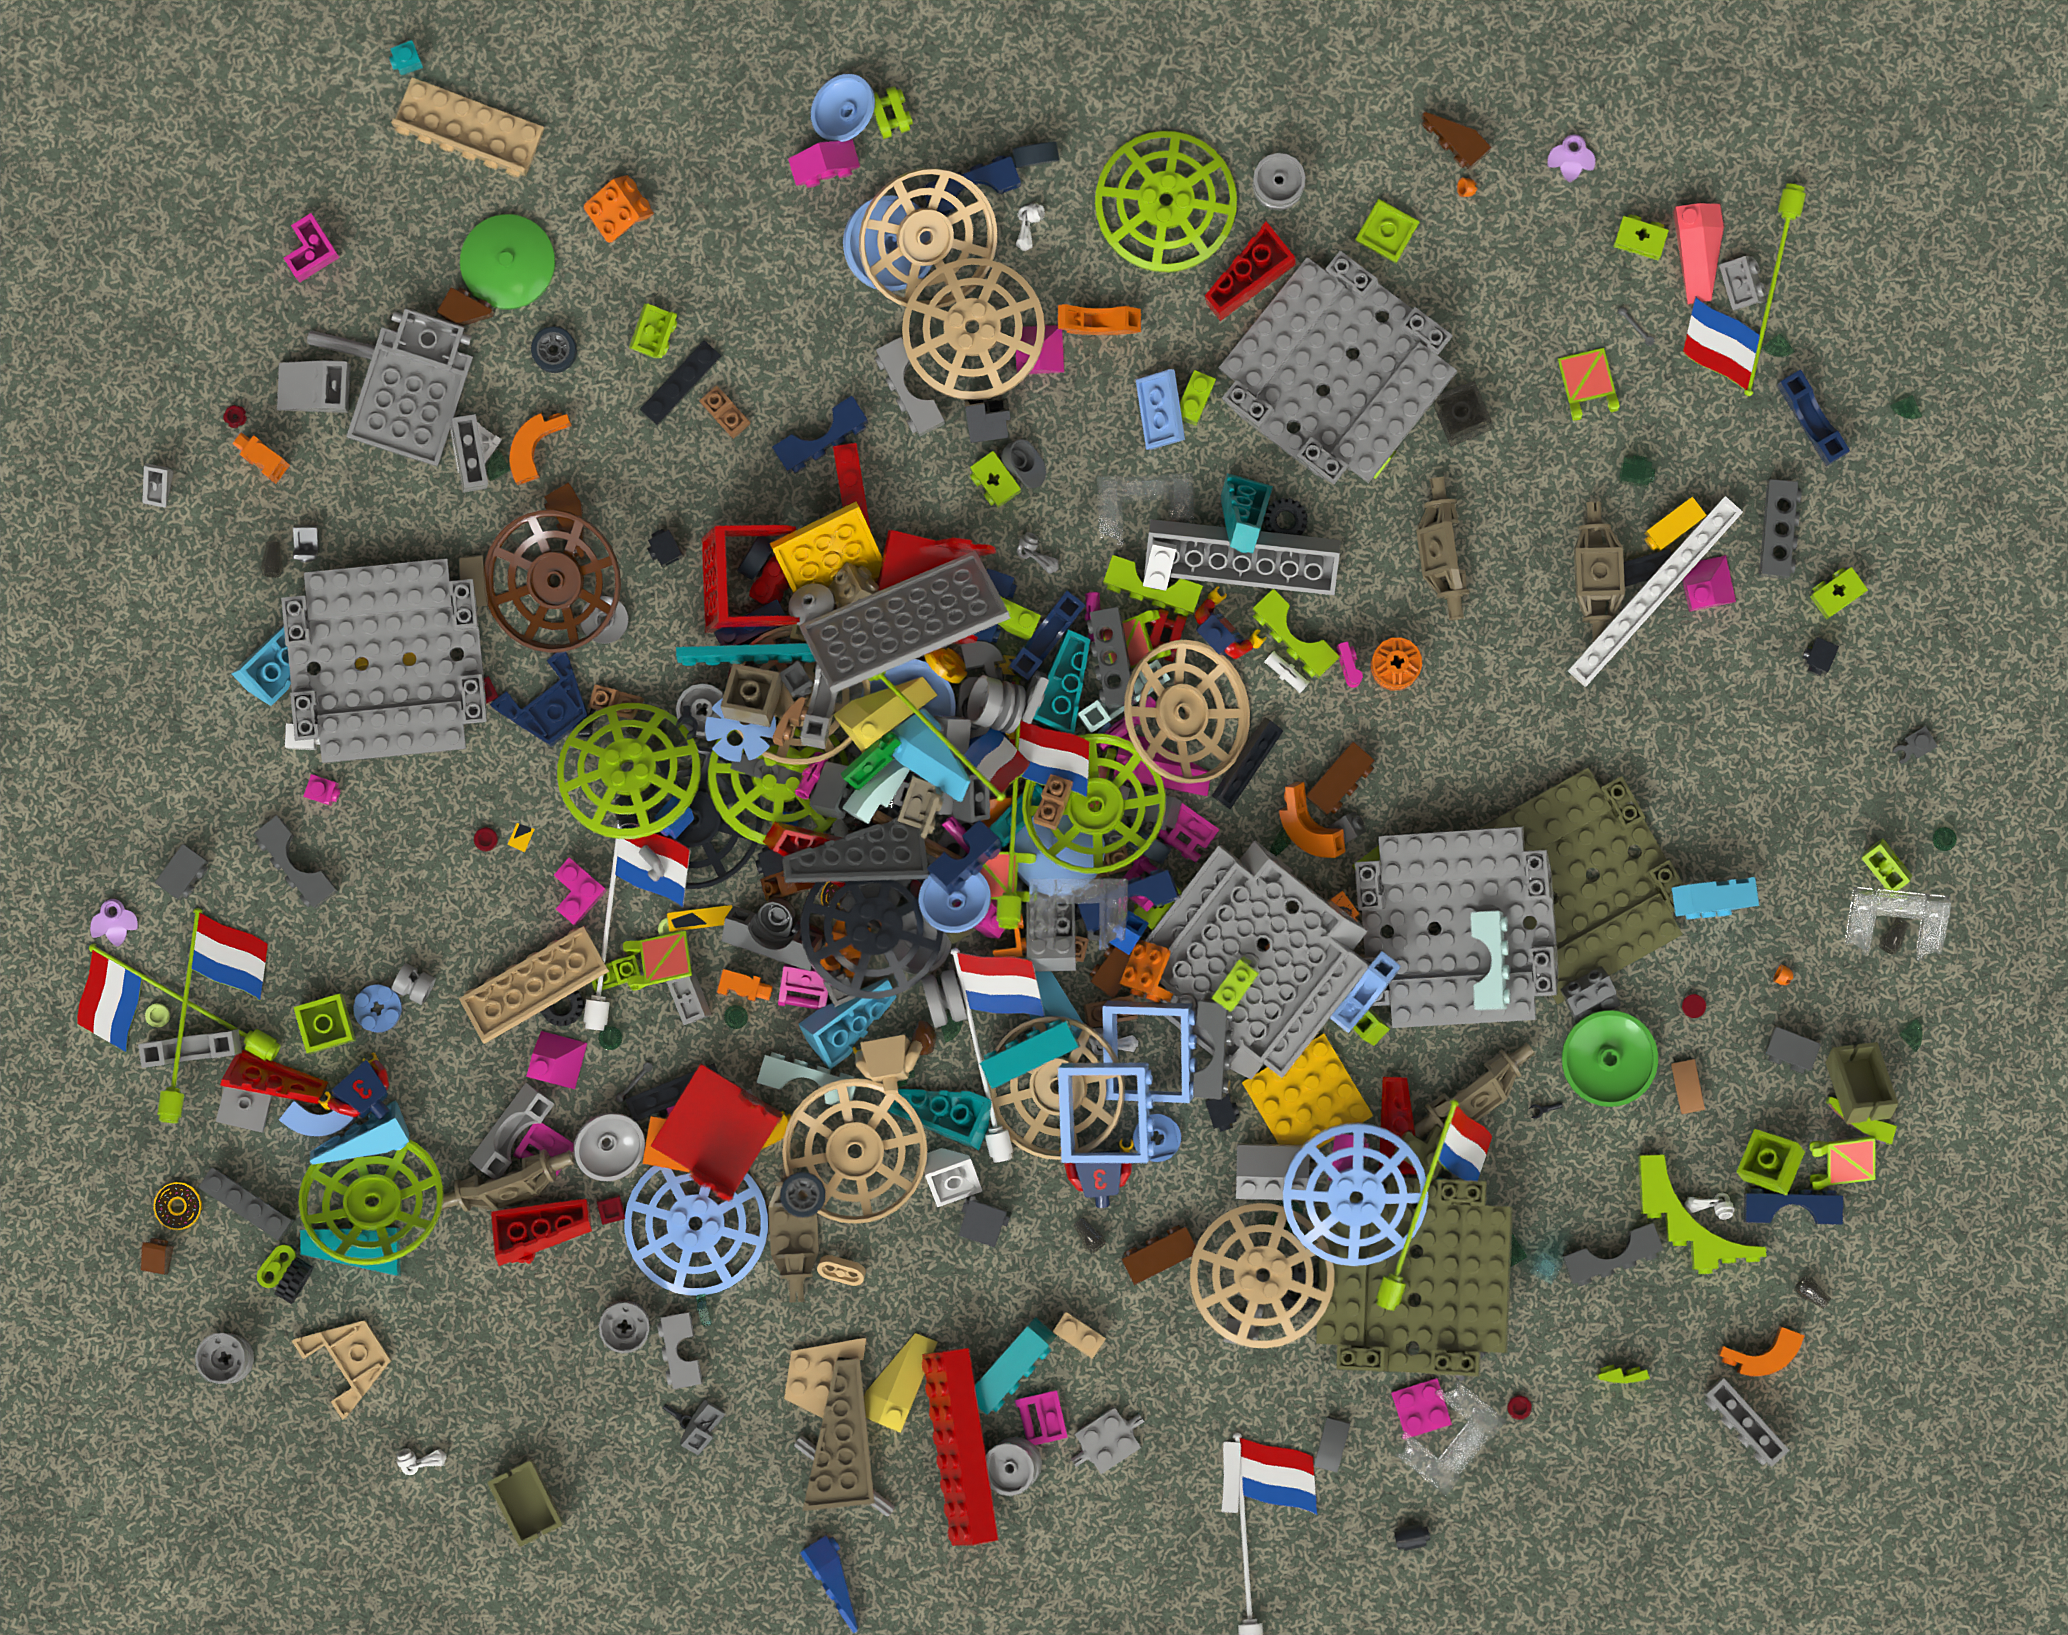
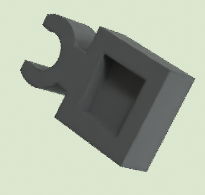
M1925 726L1904 739L1907 743L1906 746L1899 745L1892 752L1896 753L1901 750L1905 753V757L1899 761L1900 764H1903L1910 759L1911 754H1914L1915 758L1918 759L1938 747Z

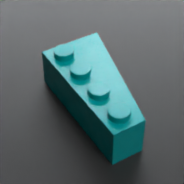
M1227 473L1220 499L1230 547L1242 553L1254 552L1273 486Z
M1071 630L1065 632L1046 675L1049 682L1044 691L1043 702L1037 708L1033 721L1055 731L1075 733L1090 645L1089 638Z
M1060 1018L1048 1024L1049 1030L1042 1033L1039 1029L1027 1034L1028 1040L1020 1044L1018 1040H1015L1005 1045L1006 1050L999 1054L994 1050L984 1055V1061L979 1064L991 1089L1081 1047L1069 1021L1062 1022Z
M386 1228L388 1237L398 1233L400 1228ZM330 1229L314 1230L319 1239L334 1251L343 1242ZM339 1229L345 1235H348L351 1229ZM300 1230L301 1255L401 1276L400 1258L375 1265L347 1263L325 1253L312 1241L306 1230ZM363 1230L356 1240L371 1242L379 1241L376 1230ZM400 1239L391 1244L393 1253L400 1251ZM351 1246L345 1256L366 1259L383 1257L384 1254L381 1247L359 1248Z
M1036 1317L975 1385L978 1408L986 1415L992 1410L997 1412L1005 1403L1002 1398L1007 1393L1012 1395L1021 1385L1018 1380L1023 1375L1027 1378L1034 1371L1036 1366L1033 1363L1038 1358L1043 1360L1052 1350L1049 1345L1057 1336Z

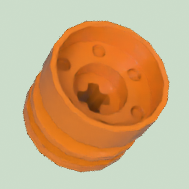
M1401 637L1383 641L1373 653L1370 662L1371 674L1375 682L1382 688L1391 691L1403 690L1411 686L1419 676L1422 668V656L1418 647L1410 640ZM1394 657H1397L1398 661H1403L1400 669H1397L1395 665L1391 666L1390 663L1393 662Z

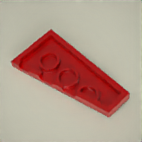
M242 1050V1053L234 1056L221 1080L220 1086L319 1104L318 1101L324 1095L328 1082L274 1061H269L268 1059L264 1061L256 1055Z
M1383 1077L1381 1127L1398 1135L1400 1138L1407 1131L1416 1136L1408 1080L1404 1077ZM1380 1137L1379 1152L1391 1159L1395 1154L1394 1151L1397 1145ZM1405 1160L1397 1166L1401 1174H1417L1415 1168ZM1379 1161L1380 1170L1384 1166V1164Z

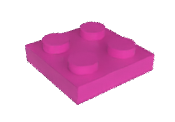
M1437 1378L1391 1392L1405 1439L1452 1425Z

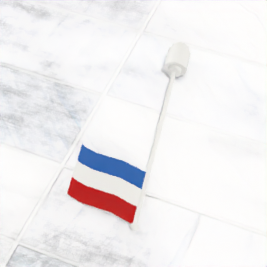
M655 833L636 839L616 838L601 953L604 963L606 960L616 876L638 888L665 896L683 907L690 850L686 846ZM645 845H648L659 857L665 870L664 876L660 877L658 881H653L648 876V871L652 867L639 854L640 849ZM604 975L598 978L596 996L591 995V1000L586 999L583 1022H586V1029L604 1031V1027L607 1025L610 1002H605L606 997L601 996Z
M953 948L950 953L953 954L985 1095L986 1098L991 1099L987 1078L979 1064L982 1062V1056L971 1009L990 1013H1027L1045 1018L1033 961L1018 957H981L959 953V949ZM991 1103L990 1117L993 1127L988 1129L989 1133L985 1134L989 1155L993 1158V1162H1002L1012 1158L1013 1148L1008 1129H1003V1126H997L993 1104Z
M1235 1433L1233 1435L1235 1442L1241 1444L1239 1503L1247 1619L1243 1620V1625H1238L1239 1635H1263L1262 1623L1257 1624V1619H1252L1244 1496L1268 1504L1301 1508L1317 1515L1313 1457L1307 1453L1294 1449L1261 1445L1240 1438L1242 1435Z

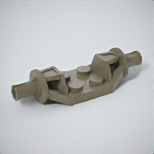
M1436 477L1429 479L1433 500L1424 503L1426 510L1416 529L1423 578L1437 592L1438 599L1447 600L1449 621L1464 619L1461 598L1464 595L1470 594V591L1466 587L1465 570L1458 569V556L1455 548V534L1452 525L1459 523L1455 508L1457 499L1447 498L1445 477ZM1437 508H1439L1437 522L1433 523ZM1441 578H1447L1451 590H1447Z
M1594 501L1586 502L1587 523L1578 526L1580 533L1574 547L1576 598L1584 616L1582 621L1592 624L1593 642L1605 630L1606 624L1614 620L1615 614L1625 596L1623 547L1611 530V525L1602 523L1600 501H1596V503ZM1601 531L1604 533L1607 545H1603ZM1610 601L1607 615H1605L1606 602Z
M1527 1042L1524 1043L1523 1046L1510 1055L1501 1049L1499 1055L1483 1064L1487 1073L1479 1076L1466 1089L1460 1090L1452 1099L1444 1093L1431 1105L1426 1104L1424 1107L1428 1112V1116L1414 1125L1416 1137L1422 1139L1435 1126H1439L1441 1129L1444 1128L1447 1118H1441L1448 1116L1452 1105L1450 1101L1456 1099L1459 1102L1458 1107L1470 1119L1476 1122L1507 1100L1516 1076L1518 1078L1521 1077L1518 1066L1536 1055Z
M543 1149L540 1151V1154L523 1158L522 1171L510 1172L506 1177L484 1181L477 1174L463 1181L460 1179L455 1180V1191L443 1195L441 1211L459 1204L465 1212L470 1211L471 1206L497 1211L537 1197L549 1182L556 1181V1170L575 1165L574 1156L568 1150L551 1157L547 1150Z
M783 1162V1180L774 1183L776 1189L768 1207L771 1256L781 1274L779 1279L789 1281V1303L796 1302V1292L798 1294V1302H805L803 1280H806V1277H813L811 1271L819 1254L817 1213L810 1217H796L789 1214L783 1208L780 1200V1189L783 1182L787 1179ZM797 1168L793 1169L794 1174L798 1172ZM804 1257H806V1260H805V1269H804V1274H803Z

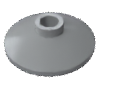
M816 583L807 584L799 588L792 595L788 605L789 615L800 617V622H797V625H801L834 611L835 599L832 592L826 586Z
M600 597V599L604 600L608 604H612L613 597ZM620 601L608 626L592 641L608 644L615 642L623 636L628 626V614ZM587 603V604L585 605V607L583 608L582 613L588 608V606L590 605V603ZM595 608L594 612L581 623L586 636L601 624V618L605 617L606 613Z

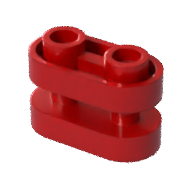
M1159 609L1160 618L1150 622V625L1154 626L1152 634L1149 635L1152 648L1154 649L1159 645L1165 644V642L1160 641L1164 627L1173 630L1169 642L1180 640L1187 617L1178 614L1176 621L1167 618L1169 611ZM1170 649L1171 655L1164 657V660L1173 662L1177 649Z

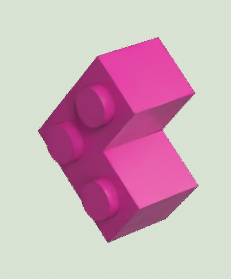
M853 140L817 143L788 159L796 186L806 185L807 188L815 187L820 184V180H827L836 175L839 178L851 176L852 171L860 167Z
M312 213L291 225L303 246L284 257V260L299 283L340 258Z
M568 858L553 875L571 890L556 910L573 925L577 926L605 894L607 889L571 858Z

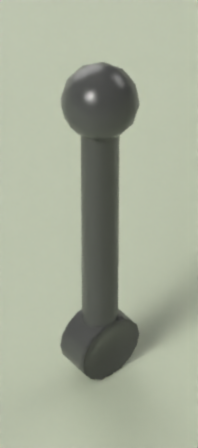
M1620 307L1618 314L1624 316L1645 339L1646 345H1653L1654 338L1648 336L1627 313L1625 307Z
M645 1063L643 1070L622 1093L617 1094L616 1100L618 1102H623L625 1096L646 1072L652 1070L653 1066L651 1063Z

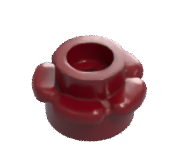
M231 405L223 415L224 422L228 423V426L231 428H238L240 425H244L247 420L245 416L246 411L241 406Z

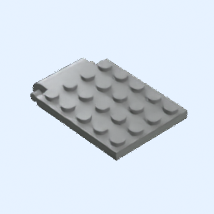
M405 307L403 314L394 311L392 321L400 323L397 332L384 327L381 328L346 437L438 467L450 431L451 420L454 418L473 356L458 352L460 343L469 345L472 336L463 334L465 326Z

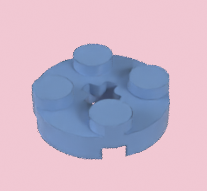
M371 985L364 988L356 996L353 1006L354 1016L364 1029L376 1033L385 1032L393 1028L398 1022L402 1013V1003L398 994L391 988L383 985ZM375 1001L379 1005H384L381 1015L371 1011Z
M1152 1114L1150 1117L1154 1118V1131H1158L1160 1135L1163 1134L1164 1139L1160 1141V1145L1155 1143L1154 1155H1151L1150 1161H1166L1178 1151L1181 1143V1132L1178 1125L1170 1117L1162 1114ZM1139 1123L1133 1134L1134 1146L1138 1153H1140Z

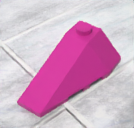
M1125 734L1123 737H1121L1125 740L1132 742L1129 734ZM1137 736L1142 748L1146 752L1150 743L1146 737ZM1119 747L1116 762L1125 766L1133 754ZM1164 748V749L1167 750L1168 752L1173 753V754H1176V753H1174V752H1172V751H1170V750ZM1156 752L1152 759L1153 762L1168 773L1183 776L1180 762L1169 760ZM1140 761L1132 773L1137 777L1141 785L1157 788L1153 775L1147 766ZM1189 762L1192 776L1209 772ZM1115 770L1113 780L1120 773L1119 771ZM1161 776L1164 788L1167 790L1202 796L1208 795L1210 780L1188 784L1175 782Z

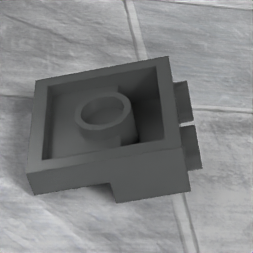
M1602 966L1560 989L1575 1023L1592 1013L1613 1010L1621 1005L1613 983Z

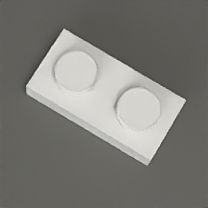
M1153 540L1143 586L1167 590L1177 545Z

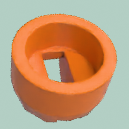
M1461 178L1457 184L1459 196H1473L1477 192V187H1475L1477 183L1471 178Z
M1781 964L1773 977V981L1780 985H1789L1791 983L1790 980L1794 978V974L1789 967Z

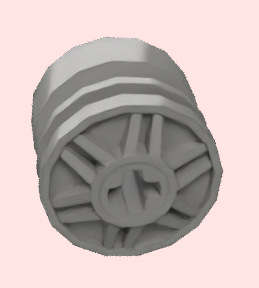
M982 675L977 679L970 692L967 718L971 719V723L986 728L991 726L994 730L1008 734L1014 732L1022 719L1025 709L1026 694L1024 687L1006 681L1002 683L999 679Z
M629 1300L616 1301L609 1305L602 1313L599 1323L602 1341L612 1351L619 1353H630L639 1349L647 1340L650 1330L649 1317L645 1309L638 1303ZM624 1319L627 1320L629 1325H632L631 1328H627L626 1332H622V1328L618 1327V1324H621Z
M233 1333L212 1334L205 1338L197 1348L195 1355L196 1367L200 1375L210 1382L216 1384L237 1383L244 1379L252 1370L254 1352L250 1343L240 1335ZM226 1354L232 1356V1359L228 1360V1362H223Z

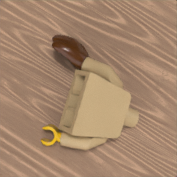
M920 1020L912 1035L911 1044L905 1035L861 1042L862 1049L852 1048L855 1053L856 1067L866 1078L872 1079L873 1082L883 1083L884 1094L898 1093L897 1081L909 1077V1072L913 1070L919 1055H928L934 1051L937 1039L935 1030L931 1024Z

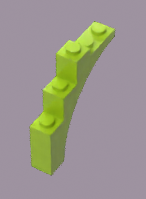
M1665 1155L1638 1156L1641 1214H1647V1218H1662L1661 1213H1665L1666 1241L1672 1242L1673 1246H1687V1241H1691L1692 1269H1698V1274H1713V1269H1719L1718 1259H1722V1263H1736V1258H1746V1262H1760V1257H1766V1247L1745 1246L1729 1242L1712 1234L1691 1217L1673 1191L1667 1174Z

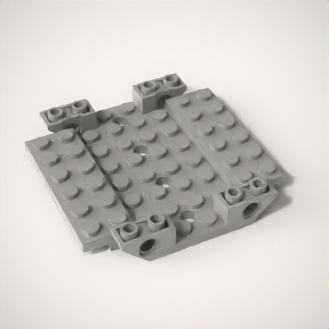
M1339 251L1327 266L1326 271L1307 257L1219 366V370L1234 381L1233 385L1222 397V400L1244 421L1316 476L1334 485L1346 469L1369 483L1456 375L1457 370L1437 356L1453 335L1416 307L1414 309L1410 308L1381 286L1375 276L1342 251ZM1380 311H1385L1389 314V319L1384 323L1376 320V315ZM1350 348H1356L1359 350L1360 355L1357 359L1351 360L1347 358L1346 352ZM1320 385H1327L1330 388V393L1327 396L1322 397L1317 394L1316 391ZM1298 422L1301 426L1300 430L1294 434L1288 432L1287 426L1289 423Z
M448 559L305 572L306 596L281 598L285 643L288 647L292 688L290 696L295 741L319 739L320 737L322 763L466 749L464 724L487 722L478 612L473 579L450 581ZM455 648H460L464 651V657L460 661H453L451 659V651ZM407 653L416 655V662L412 666H406L403 663V657ZM364 657L368 660L369 665L366 670L359 671L356 669L355 662L358 658ZM312 662H317L321 666L320 673L314 676L310 675L307 670L308 665Z
M1523 827L1379 836L1380 861L1355 862L1358 911L1362 910L1363 927L1368 930L1364 935L1365 957L1363 959L1371 965L1378 955L1384 952L1401 967L1372 1006L1390 1005L1391 1001L1392 1028L1536 1020L1535 996L1557 995L1559 968L1552 872L1547 850L1526 851L1524 849ZM1501 911L1503 917H1507L1508 930L1504 931V941H1508L1509 953L1505 955V965H1509L1510 972L1509 979H1506V989H1510V1003L1507 1004V1009L1476 1010L1474 1009V984L1482 981L1488 975L1492 965V957L1486 944L1472 937L1471 912ZM1527 916L1536 918L1537 926L1534 929L1525 927L1524 919ZM1431 922H1438L1441 925L1442 930L1439 935L1430 933L1429 925ZM1384 925L1393 927L1394 935L1391 938H1386L1382 935L1381 930Z
M1256 840L1240 860L1219 845L1182 892L1180 899L1176 900L1145 942L1165 947L1171 951L1158 986L1173 993L1170 1003H1193L1195 1016L1198 1015V1001L1203 998L1212 999L1238 960L1243 956L1251 960L1252 962L1249 966L1259 974L1234 1008V1020L1230 1022L1229 1030L1233 1031V1042L1228 1048V1055L1232 1056L1230 1069L1252 1079L1263 1064H1265L1283 1078L1370 966L1368 962L1351 950L1357 946L1368 930L1331 900L1326 902L1292 875L1291 872L1293 870ZM1289 900L1298 902L1299 911L1297 913L1288 911L1287 903ZM1262 937L1267 938L1270 942V948L1267 951H1263L1258 947V940ZM1163 1015L1181 1030V1016ZM1196 1017V1025H1193V1034L1197 1036V1043L1214 1056L1213 1040L1206 1030L1197 1026Z

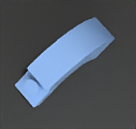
M1381 952L1368 967L1357 985L1331 1015L1330 1019L1349 1033L1382 994L1401 966L1384 952Z
M293 1101L279 1120L295 1132L319 1137L332 1135L344 1130L355 1121L356 1117L339 1114L335 1111L325 1115H316L308 1111L297 1101Z

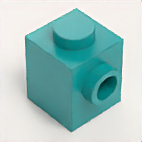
M412 40L390 48L392 56H389L393 70L398 69L401 76L423 68L418 51Z

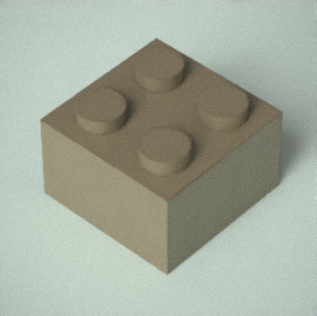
M733 663L720 706L724 718L771 727L783 686L780 673Z

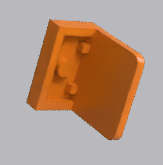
M628 175L612 179L584 204L585 211L608 243L614 242L636 222L646 220L654 214L649 202L641 195L636 183Z
M1022 914L1018 928L1014 929L1017 948L993 951L994 957L1023 958V953H1027L1025 937L1020 938L1019 931L1024 929Z
M1138 940L1132 950L1119 984L1130 988V994L1144 998V995H1147L1146 999L1159 1004L1160 1000L1170 1003L1173 993L1159 987L1158 984L1171 951L1165 947Z

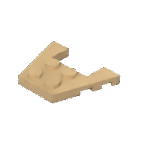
M366 1320L292 1340V1343L303 1359L325 1346L347 1379L351 1389L331 1401L342 1420L348 1417L392 1361Z
M866 1338L791 1351L784 1399L823 1418L835 1362L838 1361V1357L863 1360Z

